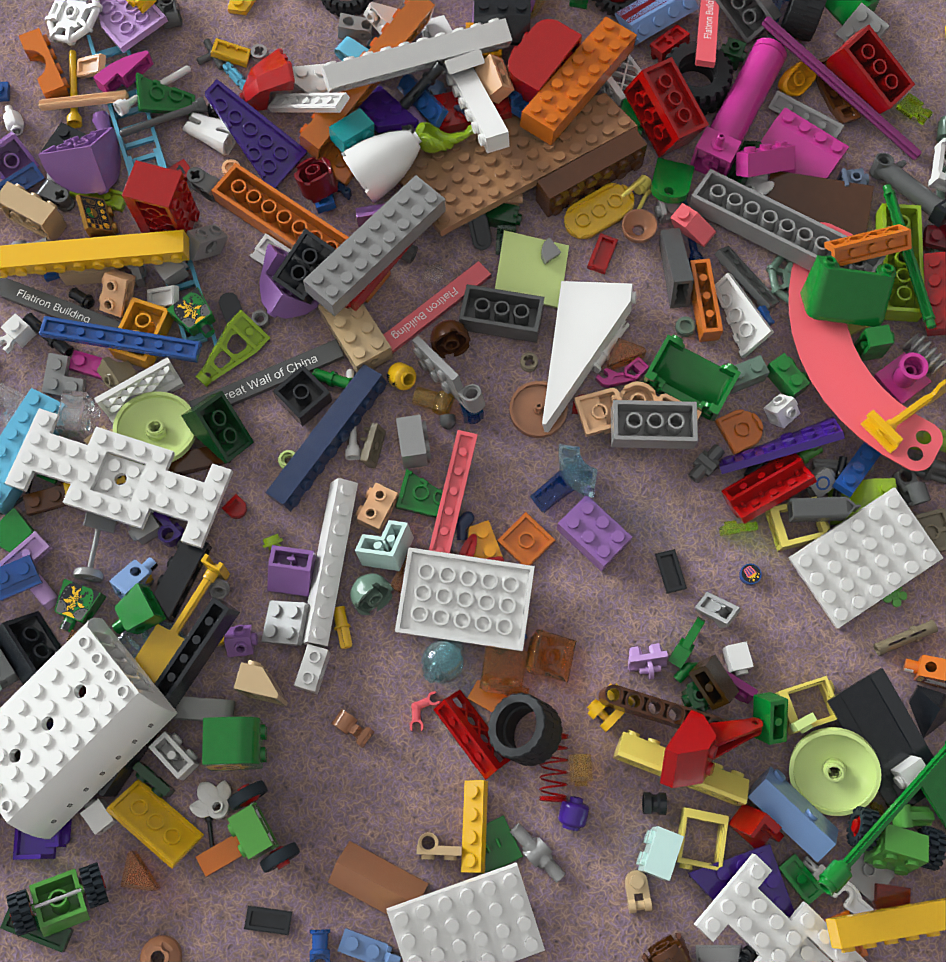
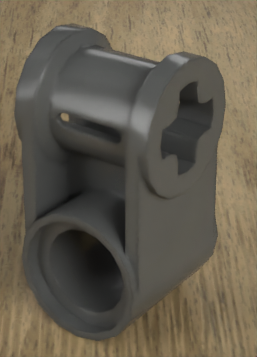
M190 168L187 172V179L190 182L191 188L206 199L214 202L215 199L211 190L220 179L208 174L201 168Z
M46 179L36 192L43 201H51L61 211L69 212L75 207V201L69 196L67 189L49 179Z

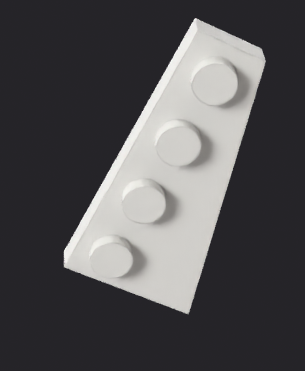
M727 273L715 284L716 294L721 307L724 308L728 325L731 326L734 341L740 349V356L746 358L771 336L774 331L732 274Z

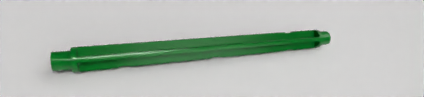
M891 184L884 185L883 196L886 200L893 226L898 224L905 226L895 190H893ZM913 248L902 251L923 322L926 323L927 329H933L936 327V317L928 299Z

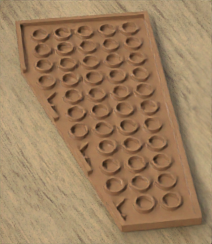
M606 93L593 96L552 145L547 144L521 128V118L515 115L512 118L503 120L509 131L510 147L487 153L484 146H480L478 135L472 134L467 139H464V141L454 144L453 148L447 149V151L426 153L420 148L415 161L405 176L399 181V184L403 187L417 175L445 198V212L432 224L442 237L537 185L538 180L635 127L637 130V124Z

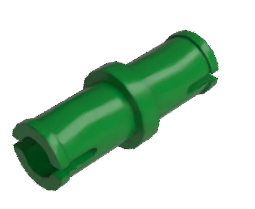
M315 368L312 373L318 381L326 383L330 387L336 386L345 389L352 380V378L338 375L337 372H327L319 368Z

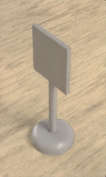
M86 511L83 525L95 528L88 566L76 568L73 572V577L87 582H102L103 573L93 568L100 531L114 533L116 521Z

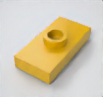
M218 38L215 39L211 50V57L226 62L229 61L247 68L251 56V49Z

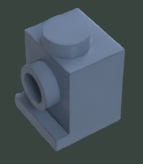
M842 168L837 180L844 181L845 187L849 186V182L868 185L869 175L868 173L864 174L863 168L851 170Z

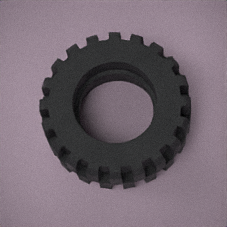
M690 41L689 44L683 43L679 45V48H673L664 60L672 57L681 74L695 71L702 73L710 80L711 83L702 87L692 86L687 83L705 116L708 111L711 114L721 107L733 80V67L730 65L729 58L727 56L724 57L725 53L721 49H716L714 68L696 66L697 43L696 41Z

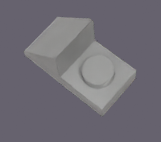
M709 592L705 593L695 607L698 613L714 620L720 629L728 627L741 610L740 607Z

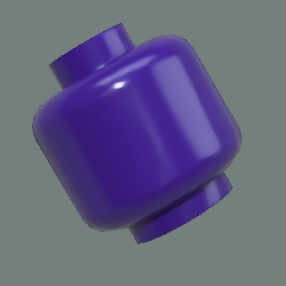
M570 796V800L567 799L566 802L562 801L558 816L559 822L563 824L562 827L573 831H579L580 828L585 827L589 806L583 803V798Z

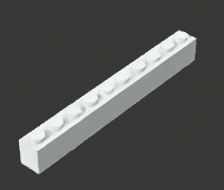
M442 15L431 18L422 30L423 37L432 38L440 32L447 34L453 32L445 16ZM472 67L451 75L444 71L442 74L446 75L447 84L452 86L454 97H458L461 110H465L466 119L468 122H471L473 133L478 135L480 146H484L487 153L510 147L509 131L474 68Z
M494 18L485 24L475 23L470 28H456L451 33L440 32L432 38L421 37L417 42H403L398 47L391 48V46H387L379 52L373 53V51H368L360 57L349 56L341 62L330 61L323 66L322 75L328 93H338L428 69L437 60L444 64L445 60L481 49L482 54L507 48L511 44L512 38L506 18L500 20L499 18Z

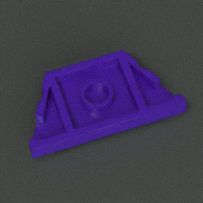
M381 85L358 107L374 122V129L378 133L402 130V126L413 125V128H416L419 124V120L403 108Z

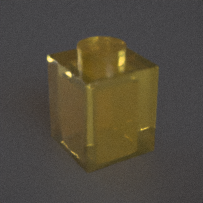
M591 754L568 755L569 783H574L575 787L588 786V782L593 781Z

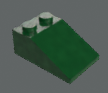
M223 391L207 396L181 415L190 431L225 464L229 463L254 443Z

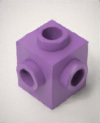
M236 625L229 628L224 636L227 656L244 657L254 654V645H258L257 633H253L251 625Z

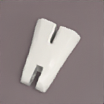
M193 112L189 117V121L183 127V131L201 140L224 156L229 155L236 143V140L223 121L218 118Z

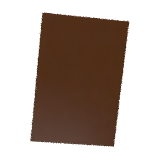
M782 171L770 173L769 181L774 182V187L767 194V197L818 222L830 223L853 235L867 232L874 186L849 182V186L845 187V182Z

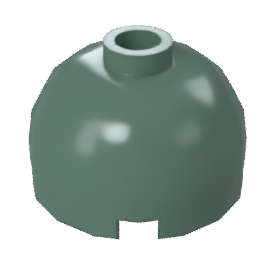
M379 574L362 575L356 579L351 588L350 597L352 604L361 615H370L369 611L376 607L378 612L392 599L391 591L393 587Z

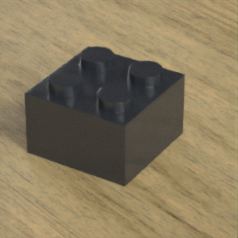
M304 365L273 390L276 400L302 427L332 402L330 392Z

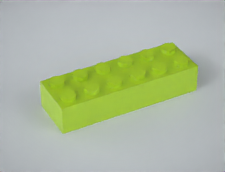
M882 203L875 214V230L893 226L887 203ZM899 204L905 226L911 229L912 248L924 282L921 205ZM902 251L886 255L883 264L893 265L897 274L884 320L918 322L922 314Z

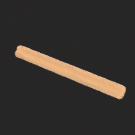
M126 90L42 99L39 100V108L42 111L109 104L119 99L127 100L129 99V94Z

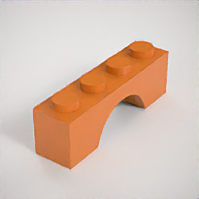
M39 28L19 35L18 37L29 60L40 61L46 64L43 74L37 79L45 98L70 96L67 90L70 86L66 77H61V74L64 72L59 62L55 63L54 61L57 59L53 48L49 49L48 47L51 43L47 35H43Z

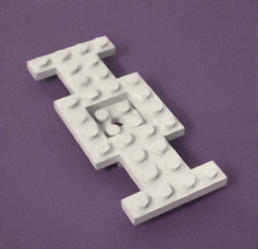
M38 409L5 481L7 486L27 492L35 473L70 484L63 500L65 505L142 530L145 527L150 512L170 516L188 522L181 538L182 543L200 549L203 548L233 474L231 469L212 464L205 482H201L168 471L175 455L174 451L99 427L95 428L88 445L53 434L60 419L58 414ZM126 476V482L122 485H118V477Z
M753 853L694 923L713 942L725 927L729 925L756 952L758 957L754 962H867L856 951L842 953L841 949L832 948L827 923L807 903L802 902L790 918H788L766 897L758 887L772 870Z

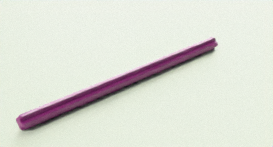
M769 16L765 18L761 25L904 153L912 160H916L922 152L778 23Z

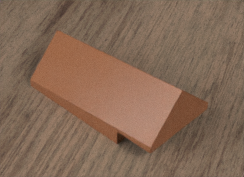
M349 841L338 858L328 881L333 886L387 914L386 908L423 896L429 883Z

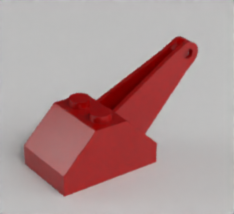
M691 710L665 748L660 783L670 788L702 784L707 775L711 776L714 771L715 763H712L714 759L761 734L762 720L751 717L709 723L703 714Z

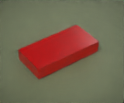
M600 233L587 269L605 275L619 239Z

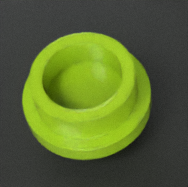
M275 534L262 539L264 542L262 546L263 548L268 547L271 550L272 545L281 546L279 542L283 541V539L279 537V534Z

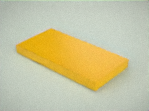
M139 779L106 809L113 818L171 869L204 836L201 831Z

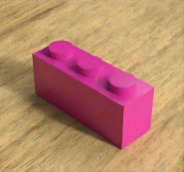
M777 141L775 145L760 144V148L754 146L744 147V151L736 152V176L749 178L795 169V145L787 144V141Z

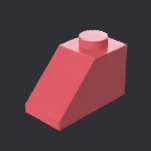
M684 203L670 217L674 229L680 228L682 234L702 247H705L716 233L714 228L697 211Z

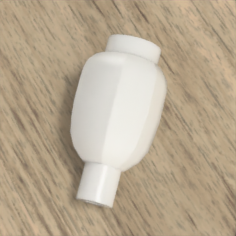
M6 105V112L3 115L7 131L15 133L16 136L21 135L24 129L23 118L19 112L13 110L11 105Z

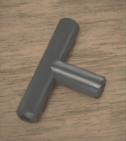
M205 39L203 43L209 53L196 59L198 64L202 65L213 59L218 69L223 70V61L211 57L212 42L210 39Z

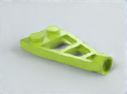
M240 310L227 323L206 363L195 377L208 387L212 381L257 353L270 337L248 315ZM234 334H238L246 342V348L237 354H233L227 347L231 336ZM221 351H224L230 357V361L222 368H218L214 360ZM208 372L211 376L208 377L205 375V373Z

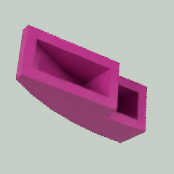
M146 50L113 62L93 78L102 92L116 91L121 85L129 88L136 81V73L143 75L154 63L150 53Z

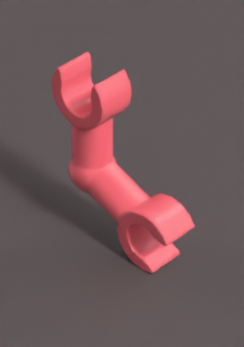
M430 692L426 698L412 703V721L409 726L411 732L413 729L412 725L416 722L420 723L422 732L424 726L421 721V709L430 705L437 706L441 702L433 703L430 701V697L437 692Z

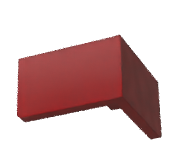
M747 804L741 805L728 823L753 848L765 845L769 838L780 842L784 837L780 832L782 827L767 813Z

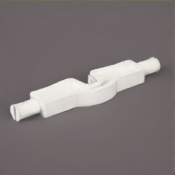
M808 856L802 861L818 881L819 875L826 867L822 864L816 865ZM849 881L838 893H834L831 896L837 898L843 891H846L848 897L843 907L852 914L874 910L862 899L859 890Z

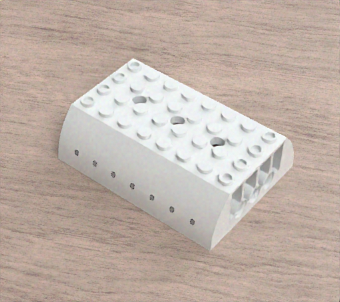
M91 618L0 707V814L14 828L37 838L51 839L177 714L176 710L102 618ZM82 686H85L86 694L81 698L79 690ZM52 718L54 721L53 727L48 730L46 724ZM17 750L21 752L19 761L14 756Z

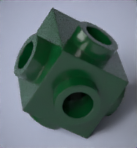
M729 37L727 43L722 44L721 50L725 53L724 57L727 56L729 58L730 65L736 71L739 63H743L747 54V51H744L746 43Z
M694 681L686 684L687 689L681 692L684 706L702 712L710 709L709 704ZM697 692H700L702 699L696 697Z

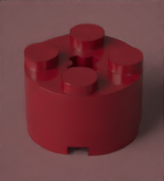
M316 157L308 158L302 161L297 166V172H294V177L303 197L311 200L312 203L320 202L323 198L338 191V180L330 161L325 157L317 160Z

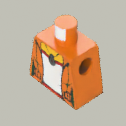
M922 655L918 661L906 658L903 671L915 673L914 681L946 689V659Z

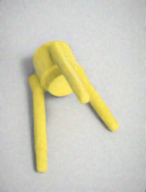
M641 175L621 196L625 197L632 191L638 195L644 194L637 209H642L647 197L651 193L649 189L652 183L651 179L646 175Z

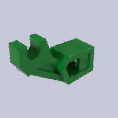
M699 616L697 617L685 639H680L668 659L669 662L680 669L695 646L693 642L705 623L704 619Z

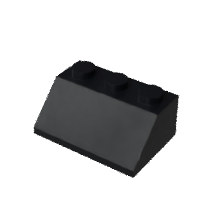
M474 0V24H485L494 18H499V20L506 18L512 38L510 45H519L523 35L530 31L531 0Z
M305 228L272 279L303 301L311 304L314 298L305 291L303 280L336 249Z
M39 611L3 622L0 625V649L23 685L62 647Z

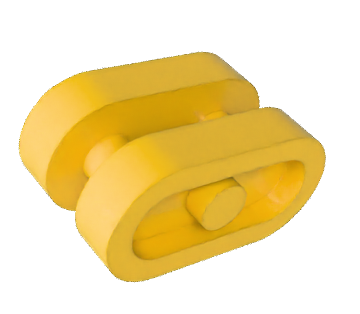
M608 690L607 696L609 700L614 701V693ZM631 697L628 698V703L632 706L635 701ZM595 698L587 707L590 710L587 714L592 719L598 715L604 721L600 727L606 733L625 712L615 709L609 715L604 710L606 706L602 705Z

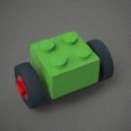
M260 780L241 786L237 789L238 792L227 800L233 811L246 807L227 818L230 823L227 825L229 832L233 837L236 836L240 842L238 849L244 858L247 856L248 859H257L271 851L267 857L260 861V866L264 873L276 868L280 870L290 864L289 860L296 857L300 850L295 842L279 847L260 807L257 806L256 801L268 791L265 783Z

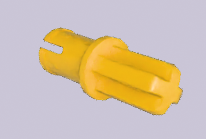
M345 606L335 607L334 620L336 626L334 630L337 631L340 648L348 649L353 645L349 630L351 625L347 621Z

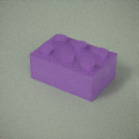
M588 495L558 522L556 528L601 572L632 539V536Z

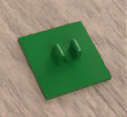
M504 815L487 823L485 873L499 869L523 857L514 836L510 833L511 830Z

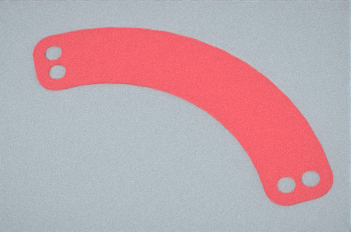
M820 222L846 236L853 235L830 223ZM793 263L788 291L789 318L799 358L812 384L835 415L861 440L883 456L908 470H926L932 465L943 443L940 429L928 420L914 414L897 426L895 431L903 438V441L890 454L861 425L867 419L866 415L873 409L887 421L904 411L906 407L884 390L871 375L853 344L846 323L816 320L807 315L800 292L810 271ZM917 432H928L931 436V442L928 444L919 443L916 439ZM911 447L919 448L923 453L922 459L918 461L910 459L907 454L908 449Z

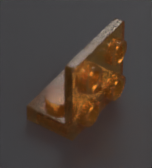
M486 646L480 689L490 693L507 695L514 693L529 694V688L523 685L527 651Z

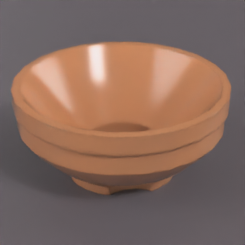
M644 209L629 211L622 221L624 236L634 243L649 241L657 230L655 217ZM638 226L643 229L644 233L636 235L632 229Z
M159 935L150 939L144 945L140 954V962H153L152 955L155 951H161L164 954V962L182 961V949L179 943L167 935Z

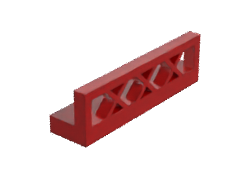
M461 690L445 698L433 709L485 780L511 761L501 756L503 761L500 763L494 756L496 751L491 746L490 738L488 737L489 727ZM458 698L462 708L458 707L453 699ZM468 717L473 718L475 725L470 724ZM481 734L487 737L488 743L482 740Z

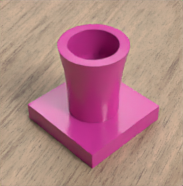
M904 352L873 376L883 389L902 405L932 382L926 376L929 368L928 362L918 353L906 354Z

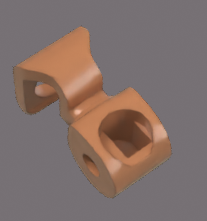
M341 709L331 724L346 735L351 733L357 738L356 743L363 748L374 734V731L369 727L362 729L356 724L358 720Z

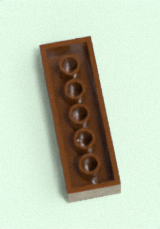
M635 127L538 180L536 202L547 217L560 214L564 208L573 205L616 179L621 180L632 170L637 171L643 165L648 144Z

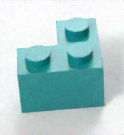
M359 108L329 127L330 140L341 152H344L353 145L373 137L374 122Z

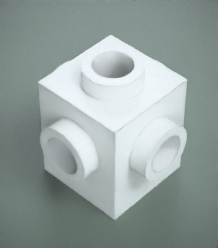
M781 393L763 408L769 422L783 429L801 414L796 399Z

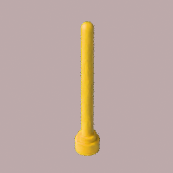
M70 50V96L78 95L76 76L77 54L75 50ZM78 107L70 108V113L67 115V125L73 128L82 127V117L78 113Z

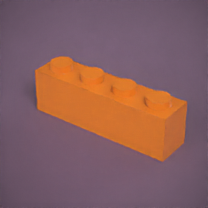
M710 258L690 260L689 264L694 279L691 299L699 342L719 340L723 327Z

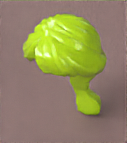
M421 122L416 127V134L422 141L419 145L426 153L447 151V149H452L454 144H458L474 134L471 125L464 132L445 133L428 122Z

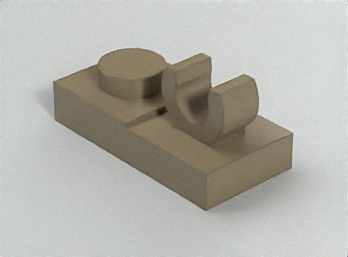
M371 423V427L363 428L368 433V436L360 438L365 443L360 453V461L368 468L376 469L386 431L378 423Z

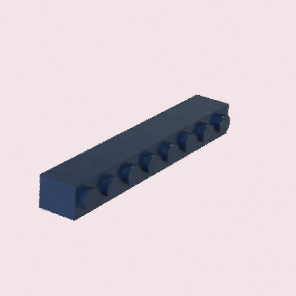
M365 364L362 365L265 493L272 500L290 512L300 503L301 497L312 487L314 480L324 471L329 460L337 454L339 447L349 438L354 427L359 425L363 415L372 408L379 394L384 392L387 382L382 374Z

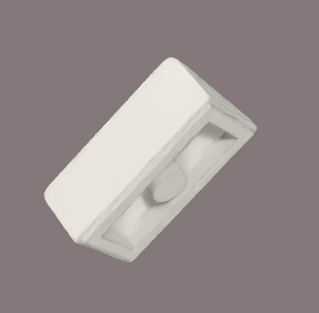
M481 49L445 60V71L451 75L484 64L485 61Z

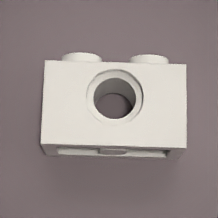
M307 644L294 684L297 689L318 695L331 655L329 650Z

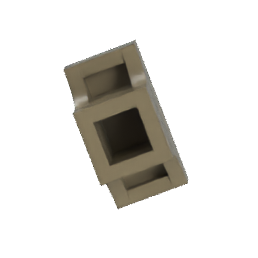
M110 357L102 358L97 369L104 384L109 389L137 375L129 361L116 362Z

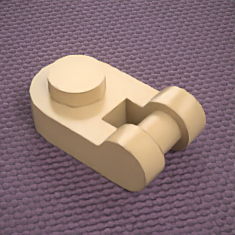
M638 870L630 871L625 877L629 914L637 913V910L652 911L646 875ZM642 893L643 900L635 901L634 894Z

